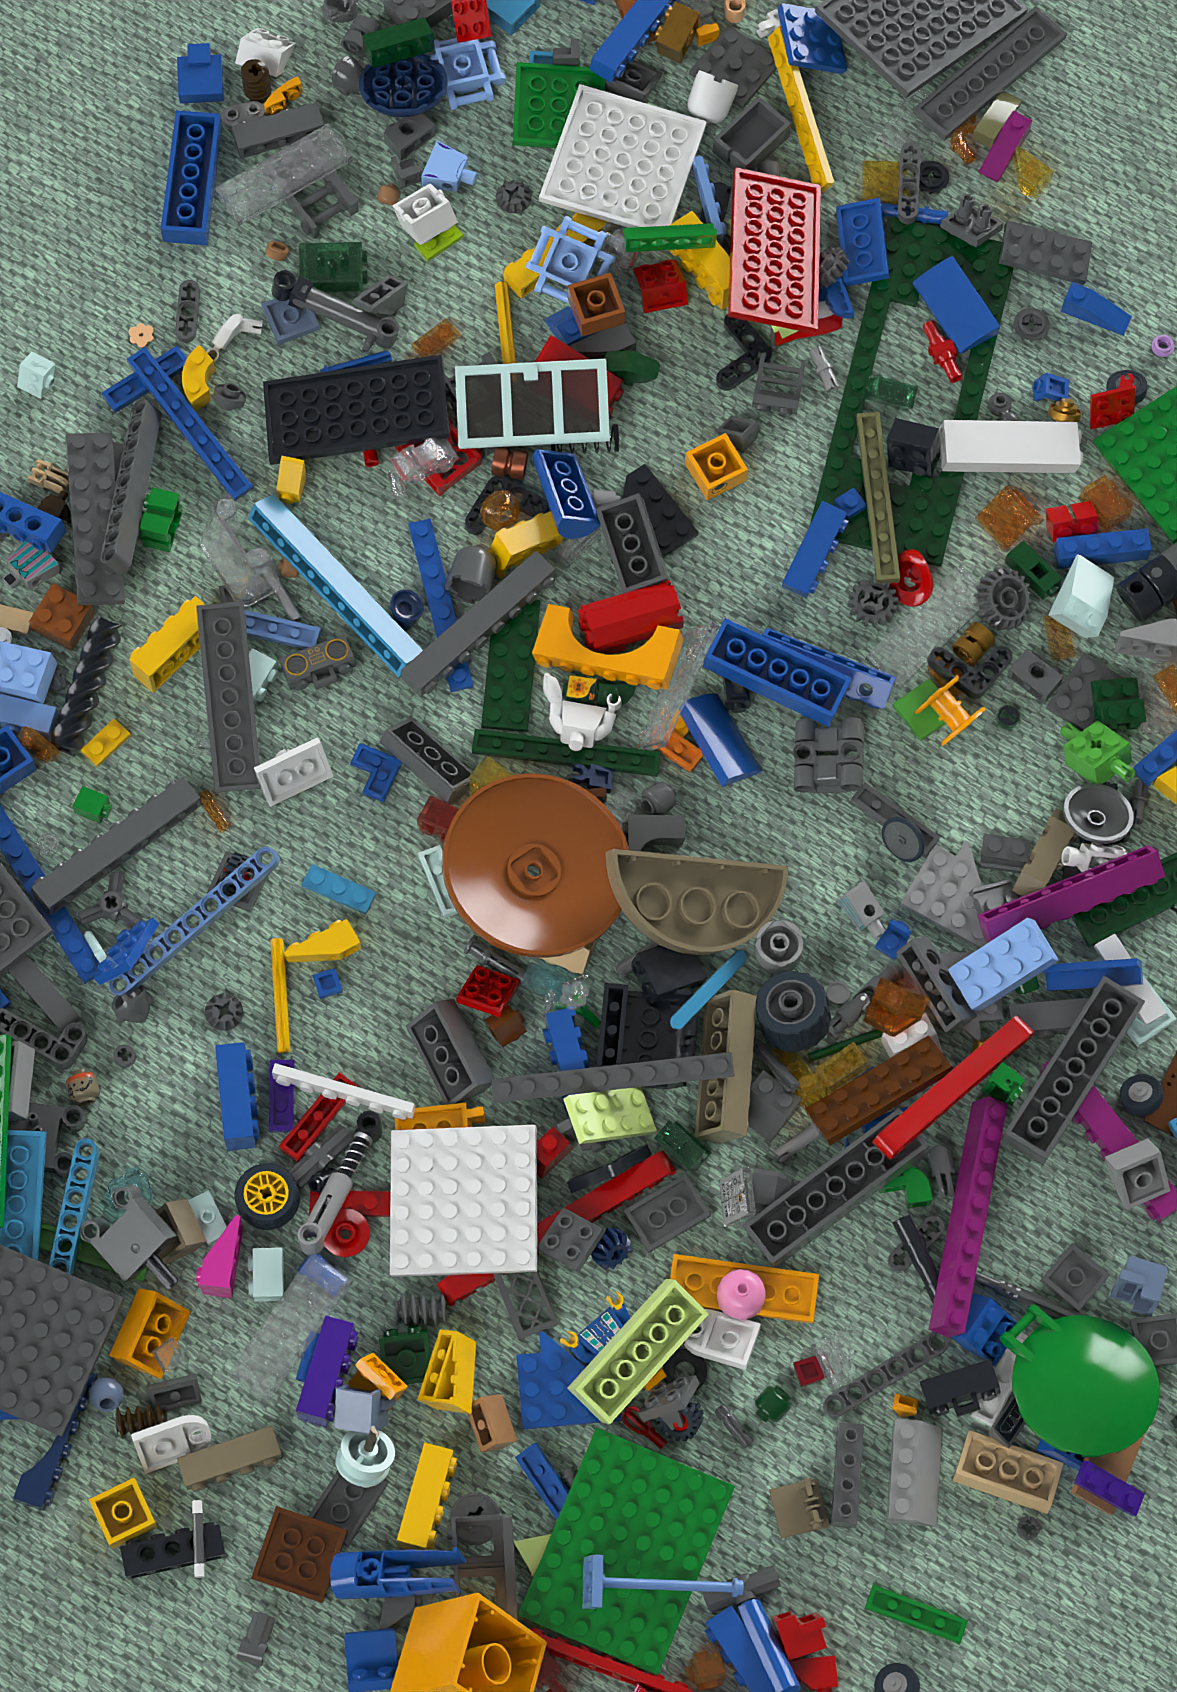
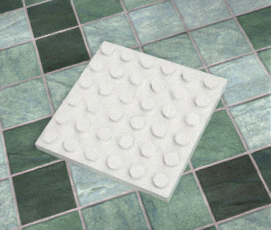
M579 84L539 195V201L628 228L669 226L674 221L692 169L693 158L696 157L707 121Z
M536 1125L391 1130V1277L537 1272Z

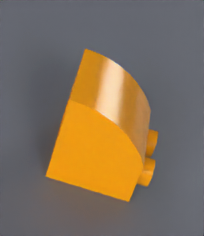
M479 1593L416 1607L390 1692H534L547 1641Z

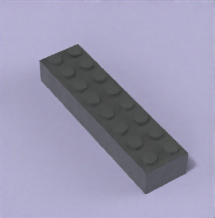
M1103 976L1001 1140L1043 1166L1142 1009L1145 1000Z
M900 1108L743 1225L747 1234L773 1268H777L930 1152L929 1145L921 1135L891 1160L872 1143L883 1129L903 1113Z

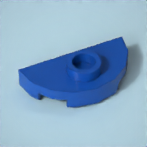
M838 277L836 282L829 285L826 290V305L836 316L854 318L855 314L843 278Z

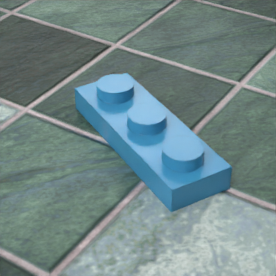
M314 864L311 865L302 882V887L365 915L376 896V892Z

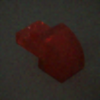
M547 1650L544 1652L535 1688L538 1692L546 1686L549 1689L546 1692H566L556 1680L562 1674V1669Z

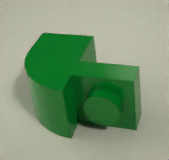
M915 1167L908 1168L900 1174L901 1176L896 1177L879 1190V1193L903 1190L907 1209L929 1206L933 1200L927 1177Z

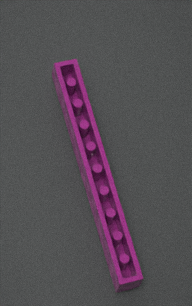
M989 1096L976 1100L971 1105L928 1330L948 1338L965 1333L1008 1104Z

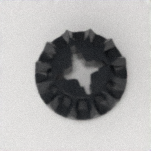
M925 161L920 164L919 188L921 192L926 191L931 195L933 192L940 193L942 189L947 187L949 172L943 164L936 161ZM931 171H932L933 177H934V178H937V179H934V181L932 182V184H930L928 178H925V177H929V174H930Z

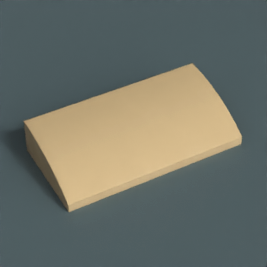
M969 1430L952 1481L1048 1514L1064 1463L1011 1445L1008 1449L991 1437Z

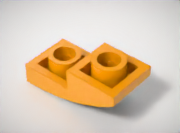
M298 76L281 85L270 95L264 103L265 115L270 116L286 110V101H293L302 94V84Z

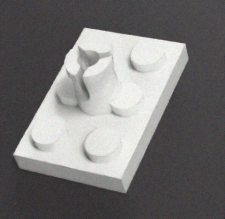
M318 737L292 750L287 749V752L283 749L276 754L275 758L254 767L270 807L334 777Z

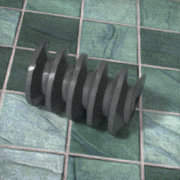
M401 1294L399 1301L396 1300L395 1325H399L402 1318L406 1326L409 1325L411 1319H413L415 1325H419L421 1319H423L425 1326L429 1325L431 1319H433L434 1325L438 1326L440 1320L443 1319L445 1325L444 1295L440 1296L438 1302H436L434 1295H431L427 1302L424 1294H421L419 1301H416L414 1294H411L409 1301H406L405 1295Z

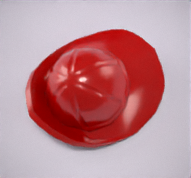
M915 549L906 550L897 555L900 581L890 583L891 590H896L894 597L898 598L901 604L916 607L928 601L933 591V579L924 557ZM904 578H910V581L914 582L915 586L909 587L906 585Z

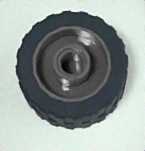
M785 971L772 976L759 989L756 998V1015L762 1034L773 1047L786 1052H799L816 1046L827 1035L831 1020L830 1008L824 987L815 977L805 972Z

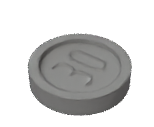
M834 981L827 987L826 995L830 1002L840 1005L849 999L850 989L846 983Z

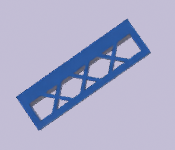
M1137 958L1053 964L1042 971V973L1046 974L1047 991L1093 989L1098 986L1103 976L1120 986L1143 985L1142 961Z

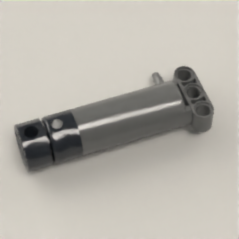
M1177 542L1139 568L1138 572L1132 573L1116 585L1121 600L1140 622L1146 621L1160 611L1163 606H1167L1177 599Z

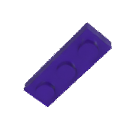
M270 1060L269 1132H290L294 1128V1085L284 1086L278 1084L276 1079H273L272 1070L275 1063L295 1069L294 1060Z
M1090 1461L1082 1462L1074 1482L1077 1486L1130 1516H1137L1145 1493Z

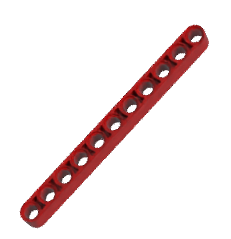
M659 1151L564 1208L594 1223L602 1218V1214L606 1212L609 1214L623 1205L624 1201H631L643 1194V1190L648 1187L649 1189L663 1182V1178L666 1176H673L677 1170L665 1151ZM561 1210L537 1223V1246ZM493 1273L459 1274L447 1276L436 1286L441 1294L444 1295L449 1307L455 1305L457 1300H464L476 1293V1289L482 1286L484 1288L496 1280Z

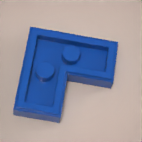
M359 743L350 765L371 773L362 794L385 802L402 762L392 755Z

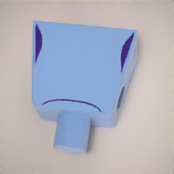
M436 141L421 176L422 186L425 187L431 184L436 189L458 192L461 182L474 185L477 173L467 170L468 157Z

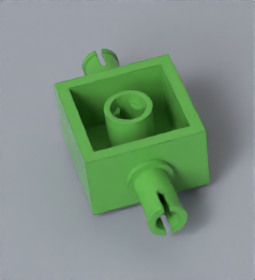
M1097 720L1082 732L1070 723H1066V726L1064 725L1061 728V736L1069 740L1063 745L1066 765L1090 783L1103 784L1114 775H1118L1125 782L1134 777L1135 769L1128 766L1132 763L1130 743Z

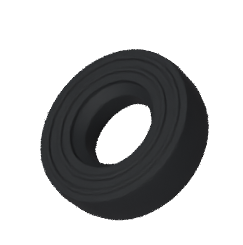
M685 1348L676 1350L663 1365V1371L666 1374L664 1378L666 1384L672 1383L678 1378L675 1373L676 1366L681 1362H688L694 1367V1375H696L700 1382L696 1389L698 1390L704 1384L707 1376V1365L704 1358L692 1354Z

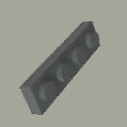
M866 782L863 783V790H858L850 800V803L881 826L889 818L895 816L904 817L912 821L923 835L925 848L922 856L924 857L929 854L940 840L937 834Z

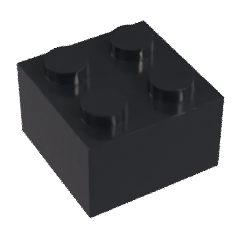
M895 418L887 436L888 467L912 472L919 476L932 477L940 459L939 428Z

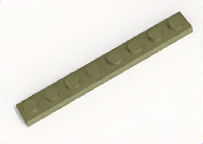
M880 412L857 413L856 422L876 584L899 582L900 573Z

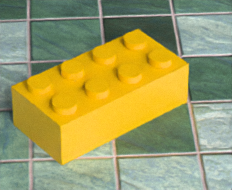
M691 211L670 225L703 223ZM717 240L715 248L670 250L673 256L676 257L678 255L682 260L681 263L687 273L691 272L694 275L697 286L707 291L708 298L714 306L718 305L721 310L728 307L730 257Z
M196 596L191 600H186L181 605L180 611L177 614L169 616L165 620L163 627L158 632L154 631L147 638V642L141 648L137 647L130 655L129 661L133 676L152 693L200 649L196 606L205 604Z
M424 1442L397 1537L399 1548L406 1550H434L437 1539V1531H434L436 1525H441L444 1514L441 1504L442 1501L448 1500L451 1489L448 1479L449 1476L454 1477L457 1468V1458H454L453 1450Z

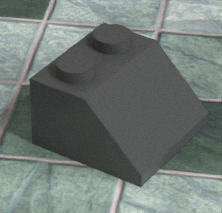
M763 1070L750 1086L749 1127L771 1143L798 1110L802 1099L791 1091L788 1092L780 1082Z

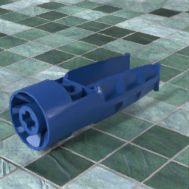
M454 1547L453 1551L409 1549L336 1553L332 1560L330 1572L331 1586L334 1595L339 1600L411 1597L455 1591L459 1595L461 1590L452 1578H412L411 1569L464 1564L466 1559L457 1547Z

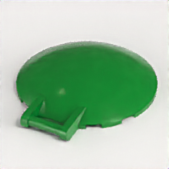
M1031 1304L1026 1310L1027 1313L1008 1332L1005 1331L999 1337L1002 1344L1016 1355L1012 1375V1391L1019 1407V1413L1025 1423L1039 1438L1052 1447L1065 1453L1069 1451L1081 1454L1082 1457H1102L1106 1454L1121 1452L1135 1444L1146 1433L1153 1422L1160 1398V1385L1156 1368L1145 1348L1133 1335L1110 1321L1084 1315L1066 1316L1053 1320L1038 1306ZM1033 1320L1037 1322L1039 1326L1023 1343H1020L1016 1338Z

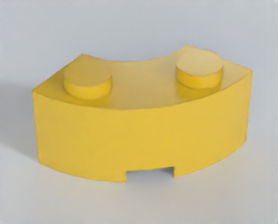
M200 345L190 353L182 371L185 399L195 412L211 401L210 390L207 384L209 378L215 373L213 359Z

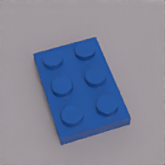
M151 918L145 922L139 921L130 930H122L116 936V943L107 951V958L97 967L99 971L95 975L94 980L99 985H102L132 969L159 923L154 918Z

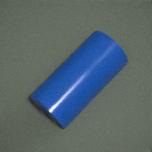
M536 449L533 454V462L558 533L564 538L576 539L594 532L600 526V521L576 454Z

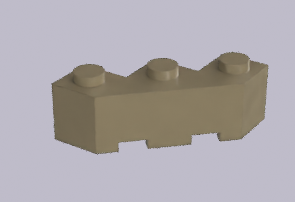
M1055 808L1049 818L1042 835H1040L1012 889L1013 892L1025 896L1050 885L1048 883L1055 870L1062 869L1061 857L1064 848L1071 841L1076 842L1079 837L1068 826L1062 810Z

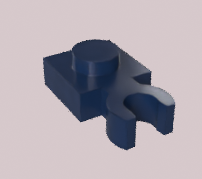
M581 764L574 765L572 771L580 773L581 776L574 775L571 782L575 784L586 782L587 789L604 787L606 788V793H610L614 769L593 764L590 765L589 769Z

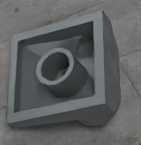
M634 60L632 63L628 62L625 65L626 69L620 78L616 77L612 83L607 80L604 81L605 89L608 93L646 103L648 95L661 78L662 73Z

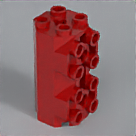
M670 580L582 605L581 609L578 610V625L581 632L585 631L587 638L585 639L586 648L606 655L625 651L631 643L649 640L655 633L657 626L682 629L684 620L683 615L678 616L677 614L681 606Z

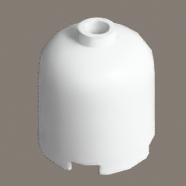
M699 70L687 102L688 111L697 119L707 121L706 126H708L709 122L714 124L721 123L728 115L739 85L723 79L721 83L714 81L715 76Z

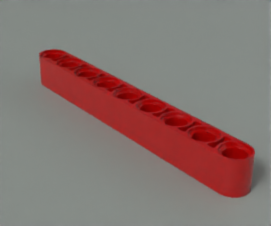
M1018 1015L1014 1016L883 1129L872 1143L889 1160L893 1159L992 1073L1002 1062L1023 1046L1032 1037L1034 1031Z

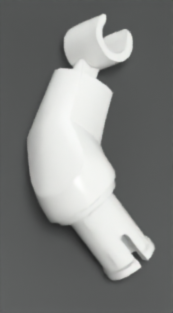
M233 314L220 327L212 343L215 346L209 348L206 353L208 355L215 354L214 363H216L219 359L220 349L225 350L232 339L238 336V333H241V331L261 335L262 328L252 326L262 327L263 320L243 318L241 314Z

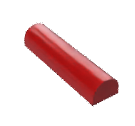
M340 1072L333 1079L358 1087ZM321 1093L281 1142L279 1149L294 1162L298 1163L343 1108L346 1100L338 1097L335 1100L329 1099Z

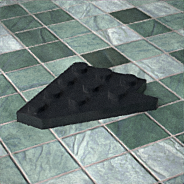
M646 464L626 475L622 499L638 493L641 495L662 558L698 536L699 532Z

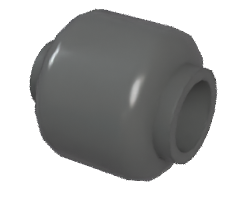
M656 782L642 792V808L649 815H663L675 806L676 792L671 785H667L664 782Z

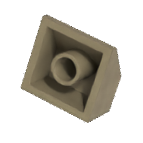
M187 1198L166 1202L155 1211L177 1235L158 1255L166 1265L196 1251L207 1242Z

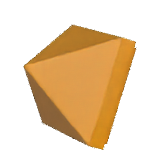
M895 1393L892 1409L901 1418L914 1416L917 1413L919 1400Z

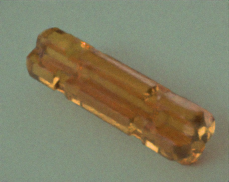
M209 790L199 793L201 804L204 805V809L213 823H215L220 833L227 831L230 828V823L224 818L223 812L216 801L213 800Z

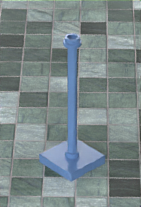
M590 1555L584 1557L582 1609L601 1608L602 1590L604 1588L731 1592L732 1597H737L743 1594L744 1585L743 1580H738V1578H733L732 1582L607 1578L603 1575V1555Z

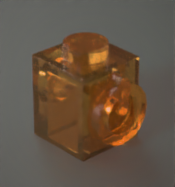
M708 1651L693 1654L694 1658L689 1661L690 1666L686 1667L689 1682L694 1681L695 1687H698L699 1691L722 1686V1680H725L726 1675L720 1652L708 1654Z

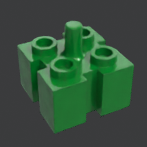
M152 487L150 495H146L144 508H147L146 512L142 511L139 525V537L142 538L143 546L165 552L171 551L176 529L179 526L183 513L178 493Z

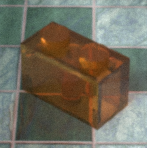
M1106 475L1082 488L1080 498L1083 502L1091 501L1098 516V522L1106 532L1129 518L1131 513L1129 501L1126 498H1122L1116 484L1109 480Z

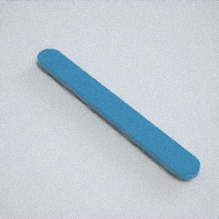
M743 950L736 951L671 1017L670 1023L673 1029H681L745 964L747 956Z

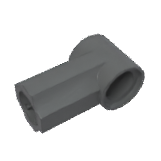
M254 1611L247 1635L243 1637L238 1650V1660L262 1666L264 1662L262 1660L263 1655L267 1653V1642L275 1622L274 1617Z

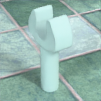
M87 931L83 937L101 963L107 958V955L92 931Z

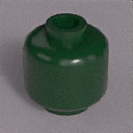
M778 1385L775 1387L767 1386L755 1399V1406L758 1408L755 1413L764 1422H767L769 1419L772 1422H779L791 1408V1403L789 1402L791 1397Z

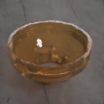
M496 491L483 502L480 512L481 520L488 528L494 531H499L503 528L509 529L519 518L521 512L520 502L509 491ZM510 510V518L506 521H502V514L505 511Z

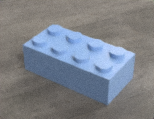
M0 641V694L43 704L57 667V662L51 652Z
M1026 918L950 967L948 971L971 1010L980 1012L1057 963L1059 959L1036 921Z

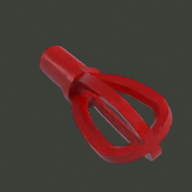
M636 1406L626 1408L621 1417L623 1424L632 1431L649 1438L658 1448L662 1449L667 1441L651 1427L649 1420L645 1421V1425L631 1411L635 1410L639 1414L641 1409ZM626 1416H627L636 1426H638L640 1429H638V1428L634 1427L633 1425H631V1424L626 1420Z

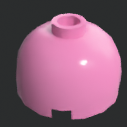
M738 1269L731 1271L722 1278L717 1288L716 1299L719 1308L725 1315L738 1318L737 1320H746L760 1312L765 1302L766 1291L763 1282L756 1274L749 1270Z

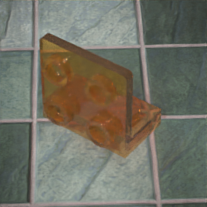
M1005 486L975 517L980 525L1004 550H1007L1031 525L1038 526L1045 520L1022 494L1012 486Z

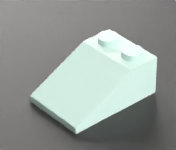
M1076 555L1048 616L1084 638L1098 637L1108 616L1114 577L1081 555Z

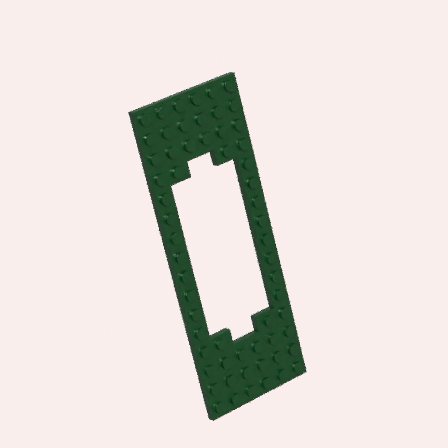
M888 216L884 233L889 278L872 281L811 522L822 501L837 507L834 503L835 499L852 488L857 491L866 503L861 459L851 457L857 434L856 415L863 411L890 302L917 307L919 293L913 286V282L932 267L953 256L1000 325L1014 267L999 264L1001 241L988 239L978 247H975L950 234L943 228L918 222L904 224L897 217ZM997 335L971 348L954 420L977 421ZM941 469L940 478L935 476H919L912 473L909 487L888 483L897 555L906 550L915 549L924 557L927 564L942 567L964 472L942 471ZM866 507L865 510L848 520L849 522L843 533H838L836 540L839 543L872 551Z

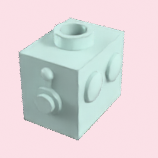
M31 352L20 364L17 387L41 399L55 383V363Z

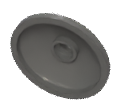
M1088 783L1074 788L1067 795L1063 805V814L1068 826L1080 837L1094 843L1107 844L1121 840L1129 833L1134 820L1133 810L1128 800L1117 790L1103 784Z

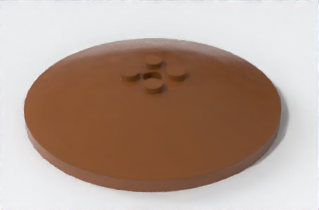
M518 774L487 784L463 803L454 816L445 836L442 851V873L447 893L454 908L464 922L481 938L502 950L521 956L534 958L558 957L576 952L596 941L611 927L622 909L614 896L608 878L605 852L612 849L629 850L625 835L613 814L598 798L586 789L573 782L551 775ZM530 866L538 868L539 875L531 876L527 868Z

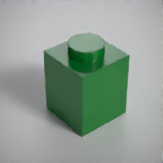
M82 786L72 807L75 814L101 824L103 817L107 818L109 816L112 805H110L107 795Z

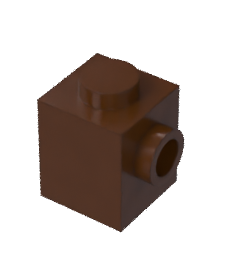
M509 1005L500 1018L491 1015L484 1020L492 1036L502 1047L518 1040L521 1035L527 1032L523 1025L525 1022L523 1015L518 1009L514 1011Z

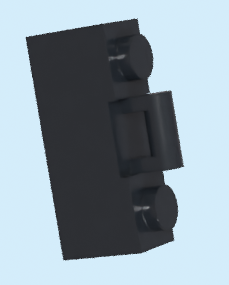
M991 1359L920 1381L929 1414H935L936 1416L949 1413V1409L953 1407L957 1417L981 1410L978 1400L990 1401L995 1399L997 1394L1001 1393ZM971 1399H972V1401H973V1402H970V1403H967V1404H964V1405H961V1406L958 1405L959 1403H962V1402H965V1401H968V1400H971Z

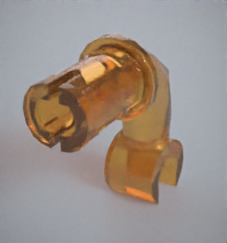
M973 115L951 135V150L956 152L966 165L971 164L976 159V154L966 144L967 141L964 138L968 133L974 134V130L978 125L973 124L976 121V115Z

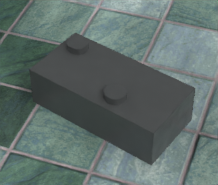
M639 493L596 508L623 593L670 580L644 500Z

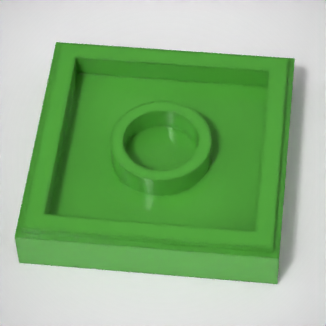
M930 678L892 705L920 741L946 724L943 720H938L940 716L930 705L919 714L913 713L931 695L939 690Z

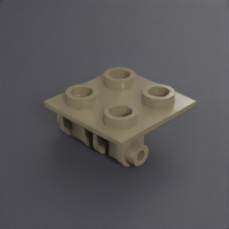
M806 1478L799 1483L769 1489L781 1539L830 1527L817 1478L812 1480L811 1478Z

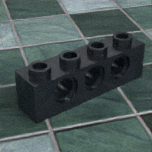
M214 1522L204 1523V1562L226 1558L220 1525H215ZM181 1528L175 1530L174 1535L165 1536V1533L150 1536V1540L140 1542V1539L126 1541L125 1546L120 1547L125 1577L129 1580L194 1565V1549L191 1548L193 1530ZM171 1544L180 1546L179 1552L174 1556L166 1553L167 1547ZM151 1549L155 1551V1556L151 1561L142 1560V1554L145 1550Z

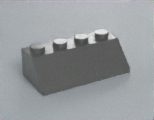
M454 999L434 1002L406 1025L445 1105L462 1103L483 1093L492 1086L491 1079L494 1076Z

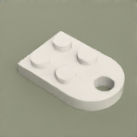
M705 1309L709 1315L698 1326L701 1328V1331L697 1334H691L683 1342L684 1346L696 1356L746 1370L761 1329V1324L750 1320H737L738 1318L729 1317L722 1312Z
M195 1415L181 1416L131 1434L145 1474L177 1463L178 1457L205 1449L211 1440L208 1423L203 1418ZM197 1431H202L200 1434L193 1435Z

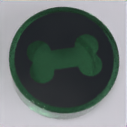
M1011 705L1002 706L996 715L997 724L1003 729L1015 728L1020 720L1018 709Z

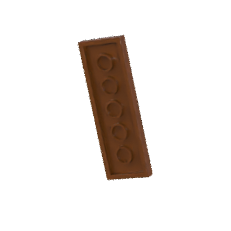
M928 1035L805 1108V1111L830 1146L938 1082L951 1072L953 1067Z

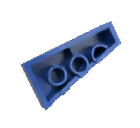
M574 1006L547 1013L546 1029H542L545 1042H550L552 1051H549L552 1066L557 1065L558 1071L589 1067L586 1050L581 1047L583 1043L580 1028L575 1026L576 1013ZM565 1095V1096H562V1097H561L565 1111L567 1110V1108H566V1105H565V1102H564L563 1099L566 1098V1097L569 1096V1095Z

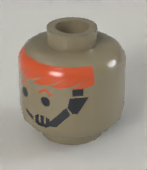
M87 1069L73 1071V1075L66 1080L70 1101L77 1103V1106H87L95 1103L96 1098L100 1095L96 1074L87 1072Z

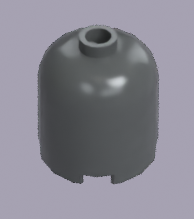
M479 545L460 549L454 557L445 583L446 591H452L454 593L453 598L462 602L474 604L475 600H481L492 590L497 567L493 554Z

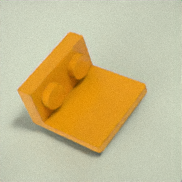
M374 1353L361 1358L355 1366L358 1370L346 1384L349 1385V1388L370 1391L381 1390V1395L389 1400L396 1397L395 1402L408 1388Z

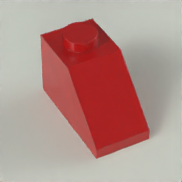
M835 1655L789 1660L797 1680L810 1691L833 1692V1689L838 1688Z

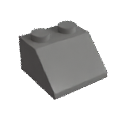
M1149 1139L1105 1157L1110 1179L1126 1210L1170 1192L1161 1151Z

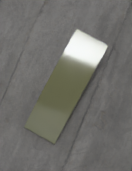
M1003 91L980 120L974 130L972 139L991 148L1012 111L1017 112L1023 101Z

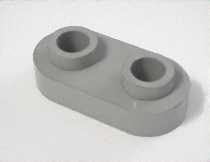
M258 101L225 108L221 114L222 123L225 127L232 129L231 126L239 122H248L264 116L265 110L263 104ZM231 114H235V115H236V116L233 117V118L229 117V115H231Z

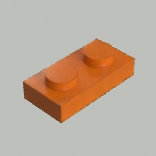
M668 727L664 729L653 744L654 749L689 773H692L704 757L699 748Z

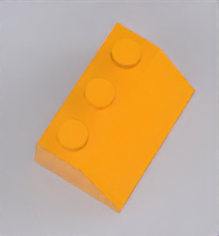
M139 1288L109 1356L126 1366L162 1379L191 1311L156 1291Z

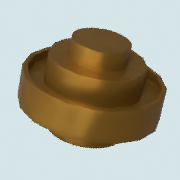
M1063 398L1061 401L1049 405L1048 415L1054 419V422H1079L1082 412L1074 404L1073 400Z

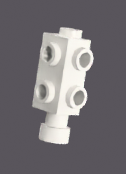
M1094 842L1091 844L1081 843L1079 850L1074 847H1065L1061 860L1063 865L1077 866L1081 872H1084L1127 853L1123 847L1118 845L1106 847L1103 844Z

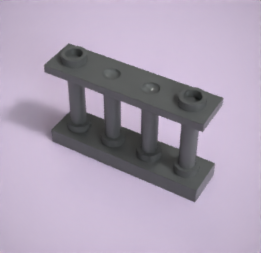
M306 137L300 141V154L275 170L271 168L268 162L264 163L263 177L269 186L273 184L299 218L303 231L306 234L310 233L315 239L318 237L317 226L342 210L344 212L347 210L352 216L359 212L358 201L310 139ZM303 162L311 163L313 166L312 171L287 186L279 178ZM316 178H322L325 181V187L299 203L292 195L293 192ZM335 194L338 198V203L312 219L304 211L327 195Z

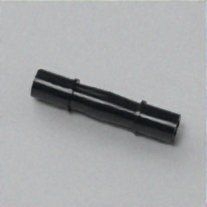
M910 1214L892 1222L903 1244V1248L906 1247L911 1261L925 1285L923 1287L924 1290L926 1289L932 1303H934L939 1274L921 1240L923 1237L920 1236Z

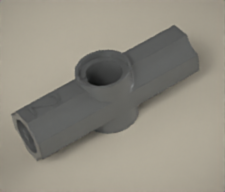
M341 1124L322 1141L315 1142L306 1151L304 1157L289 1170L300 1189L308 1184L312 1175L325 1172V1168L330 1163L333 1164L337 1156L354 1141V1137Z
M770 1566L749 1575L745 1573L734 1577L738 1578V1580H743L744 1589L742 1595L732 1597L731 1592H703L702 1594L711 1614L734 1604L736 1606L741 1605L745 1600L755 1599L760 1594L781 1587L774 1566Z

